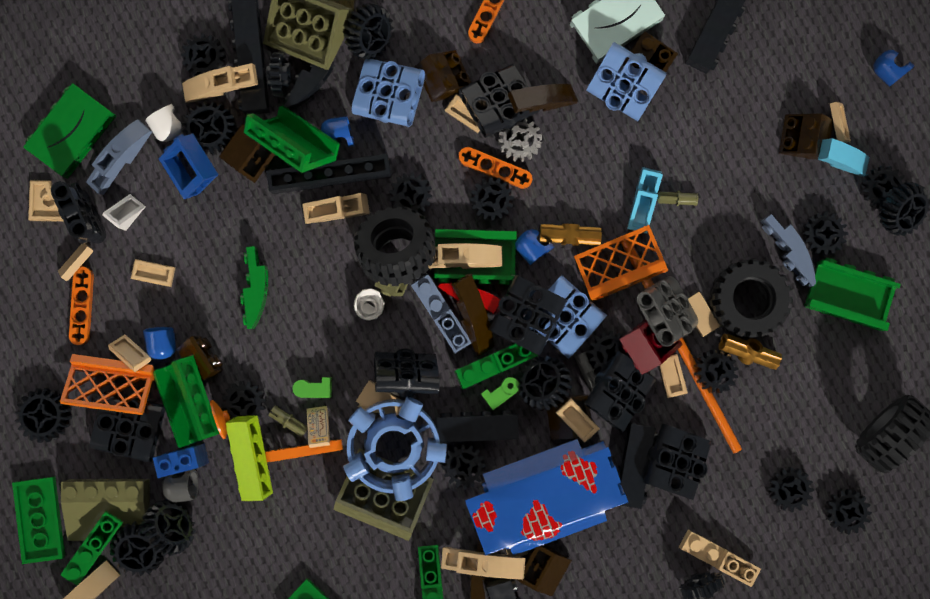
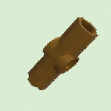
M541 224L539 242L561 243V245L572 244V246H578L579 244L597 246L601 244L602 232L601 228L580 227L578 224Z
M724 333L719 343V350L737 356L746 365H751L754 362L776 370L782 360L781 353L763 347L761 342L754 338L746 341Z

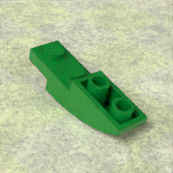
M252 246L246 247L247 252H244L245 264H248L249 272L246 273V280L251 288H243V293L240 294L242 306L245 305L243 324L244 326L247 325V329H255L264 310L268 292V267L265 265L260 266L258 248Z
M513 344L459 368L454 373L463 390L537 357V354L517 344Z
M105 511L65 567L61 576L78 586L120 528L123 521Z
M439 546L418 547L423 599H444Z

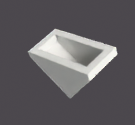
M129 194L103 212L102 215L116 227L126 231L146 206Z

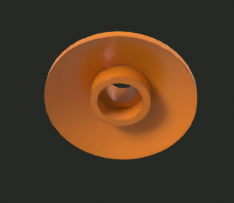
M210 400L212 414L222 439H226V422L231 420L227 410L222 411L214 400Z

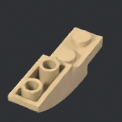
M251 63L238 67L227 66L186 80L182 83L185 103L224 95V92L258 85L255 65Z
M438 244L435 247L434 261L429 266V269L502 267V246L487 244Z
M687 530L679 545L681 550L750 587L753 586L761 570L745 559L690 530Z
M444 547L441 569L476 576L524 579L525 558L491 553L485 556V553Z

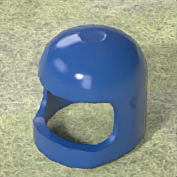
M888 50L882 53L873 65L874 73L889 87L915 66L911 61L903 67L897 66L894 63V59L899 53L895 50Z
M347 116L327 119L322 123V132L334 140L337 137H344L347 140L348 147H355L353 137L349 132L351 129Z
M535 229L525 231L518 237L515 243L516 250L529 265L554 248L551 242L547 246L541 245L537 240V236L540 233Z
M154 327L143 330L146 352L151 358L166 359L174 355L176 351L174 328Z

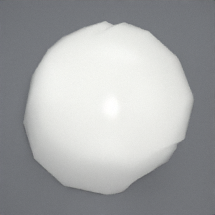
M368 288L357 294L354 300V310L361 319L367 321L374 320L383 313L385 302L379 291Z

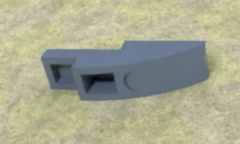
M138 119L129 124L97 156L92 163L95 169L86 183L98 194L104 195L124 164L132 163L152 131Z
M772 214L766 216L760 221L763 224V230L768 235L772 234L777 240L775 243L781 250L787 251L781 256L784 260L782 262L789 271H794L797 275L796 280L802 286H814L816 279L813 263L797 231L791 224L783 228Z
M428 273L411 283L412 288L454 353L456 354L471 344L468 335Z

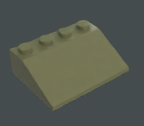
M271 0L263 44L329 70L345 38L343 34L347 30L344 26L348 25L347 19L352 17L351 12L354 9L331 0Z
M359 448L357 453L361 451L364 456V450ZM379 457V458H381L382 460H384V462L387 463V464H392V465H393V463H394V462H391V461H389V460H386V459H384V458H382V457ZM370 466L369 471L371 474L386 480H392V476L410 473L411 476L415 475L411 469L400 473H387L378 468L373 470ZM347 476L335 501L333 510L409 541L434 479L429 477L420 486L412 489L413 497L411 499L396 501L394 493L374 490L360 479L351 482Z
M68 479L62 481L61 507L67 540L85 541L105 511L123 521L120 527H124L127 523L132 525L135 521L140 525L143 521V515L150 507V479Z

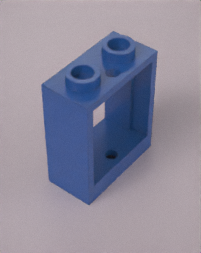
M181 134L175 137L172 145L166 147L163 150L164 153L159 158L183 199L200 194L218 176L217 171L194 134L186 136ZM180 151L183 152L197 175L193 180L177 157Z
M205 443L153 458L157 478L196 469L209 463Z

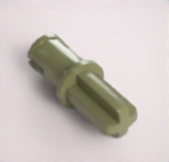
M677 190V192L660 191L658 192L657 202L661 204H676V206H697L698 193H680V190Z
M277 405L272 408V413H269V417L281 423L283 428L287 427L301 437L307 432L308 427L295 419L293 414L289 415Z

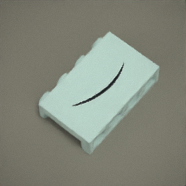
M595 0L589 4L587 10L584 12L580 10L572 16L570 26L576 29L593 54L592 59L597 64L605 58L614 42L622 47L643 34L644 31L646 32L661 22L665 14L655 0Z

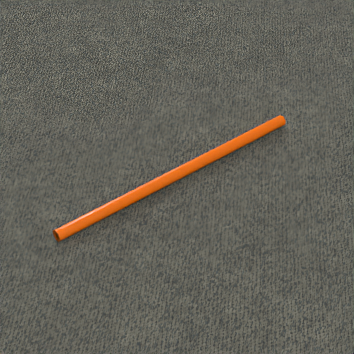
M624 240L620 243L625 252L628 253L632 243ZM633 248L631 255L640 258L636 249ZM629 257L634 269H637L640 261ZM651 278L642 282L645 289L654 285ZM683 337L679 340L683 345L677 350L732 453L741 451L742 448L713 393L708 392L709 388L702 389V382H696L699 379V376L694 375L695 372H698V369L694 367L696 362Z

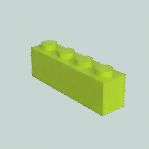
M258 415L237 416L226 422V432L229 437L230 451L233 457L234 471L237 476L241 501H263L273 494Z

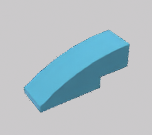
M830 138L822 140L818 160L830 163L832 167L864 177L870 157L851 145Z
M642 167L627 229L635 231L650 225L663 176L661 171Z

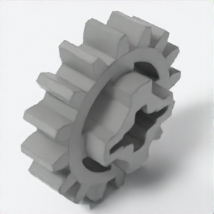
M527 118L523 122H517L516 126L512 129H503L504 132H499L501 139L498 140V144L502 146L501 152L507 151L506 158L513 156V161L520 158L524 162V157H528L531 160L532 153L537 155V148H541L542 134H538L540 128H534L533 121L528 124ZM511 132V136H512V137H510V138H509V141H507V137H508L509 133ZM534 139L532 146L529 147V142Z

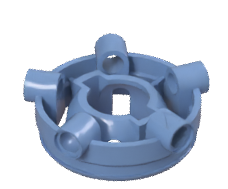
M406 397L405 400L389 399L377 402L365 410L359 407L351 415L348 421L352 424L347 440L349 463L343 466L351 482L360 479L374 490L394 493L396 501H405L413 497L412 489L420 486L431 476L438 462L445 463L447 444L440 443L439 433L433 420L422 409L423 403L411 397ZM399 406V416L405 420L397 418V413L385 414L382 407ZM378 409L380 412V417L375 419V414L373 413V411ZM419 415L427 422L420 427L416 423ZM430 427L433 438L428 437L426 461L428 463L420 471L415 464L420 459L421 451L424 447L422 431ZM357 429L361 433L367 430V439L364 440V456L361 451L357 454L355 451L354 438ZM388 431H399L405 435L412 431L416 440L411 444L409 457L405 461L393 463V465L387 464L381 458L376 457V454L373 452L376 451V443L382 434ZM370 466L373 470L378 468L387 473H400L411 468L415 475L411 476L410 473L392 476V480H386L371 474L369 471Z

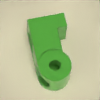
M322 377V383H312L304 379L298 380L293 385V393L300 398H331L332 377Z
M507 377L491 393L486 389L480 394L490 408L494 410L517 393L519 382L513 377Z

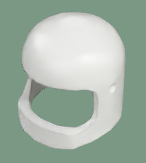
M172 104L157 110L146 118V122L154 136L162 142L171 141L182 132V124L173 114L175 108Z

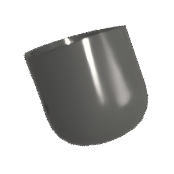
M195 469L185 471V474L180 478L177 474L166 476L162 485L165 498L170 502L195 500L198 493L197 471ZM191 475L193 479L192 485L188 487V479Z

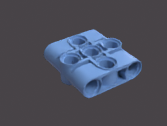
M614 42L586 91L604 101L609 109L613 111L619 110L638 122L667 73L647 62L644 55L640 53L634 54ZM627 57H629V60L627 61L625 66H623L624 61ZM632 63L638 64L640 69L633 67ZM645 68H647V72L645 73L644 77H642L641 75L643 71L645 70ZM605 69H609L612 75L608 74ZM622 79L627 80L630 85L623 83ZM609 87H610L611 90H610L609 94L606 96L605 94H606V92L608 91V89H609ZM640 90H644L648 95H643ZM613 96L619 97L620 101L615 100ZM627 98H628V99H630V100H629V102L627 103V105H626V107H625V106H623V105H624L625 101H626Z
M370 58L365 59L352 103V113L380 120L383 123L390 122L410 127L415 117L424 84L425 71L398 65L393 61L384 62ZM397 69L396 74L391 76L392 71ZM373 84L372 90L367 92L368 87ZM391 88V93L385 96L386 91ZM410 92L409 98L404 100L405 94ZM386 108V112L380 116L381 110Z
M561 275L548 290L563 298H566L572 290L575 291L568 298L563 311L570 314V320L565 323L559 317L556 326L557 334L553 338L549 337L548 341L569 359L607 315L589 300L584 293L580 292ZM580 296L583 299L581 307H576L573 304L574 297ZM590 304L591 306L580 317L579 315ZM545 309L542 310V312L555 318V314ZM531 310L524 316L525 320H529L532 317ZM550 320L544 325L543 329H547L550 326ZM578 324L583 325L585 328V333L582 336H578L575 333V327ZM536 330V331H537L538 333H540L542 336H544V337L546 336V334H544V333H542V332ZM565 331H567L566 334L558 341V343L555 344V342L558 340V338H559Z

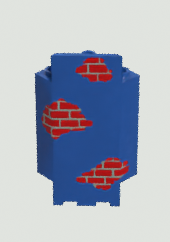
M578 439L483 474L485 482L482 483L485 493L465 500L485 556L504 548L506 550L511 549L513 556L603 523L607 521L606 510L628 503L626 494L620 484L621 480L617 469L613 464L609 447L606 448L604 441L581 449Z

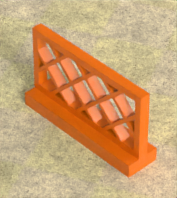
M649 225L574 256L590 299L593 302L668 271ZM648 232L650 239L647 245L636 242L639 234ZM626 240L632 243L628 253L618 250L620 242ZM635 244L645 248L641 259L631 255ZM605 248L613 250L609 261L599 258L601 250ZM648 249L656 252L659 260L652 263L645 261L644 258ZM616 252L626 256L623 266L612 263ZM586 256L594 258L590 269L582 266L581 258ZM629 257L640 261L637 269L629 270L625 268ZM597 260L607 263L604 274L593 271ZM610 265L621 269L618 277L611 278L606 276ZM592 273L602 277L600 283L594 287H591L589 283Z
M72 354L70 371L60 399L61 404L143 415L152 380L155 381L153 365L146 364L134 372L120 360ZM76 371L85 372L87 377L77 383L74 380ZM99 374L105 375L107 379L98 385L92 380V378ZM119 377L125 378L127 382L118 388L112 382ZM90 380L94 387L83 393L79 386ZM138 380H145V387L137 391L133 384ZM110 383L114 390L103 396L99 389ZM131 386L135 393L124 399L120 392ZM76 388L81 393L74 400L67 399L69 393ZM98 391L102 398L96 402H89L86 397ZM118 394L122 401L116 405H110L107 400ZM138 396L141 401L139 409L129 407L127 403Z

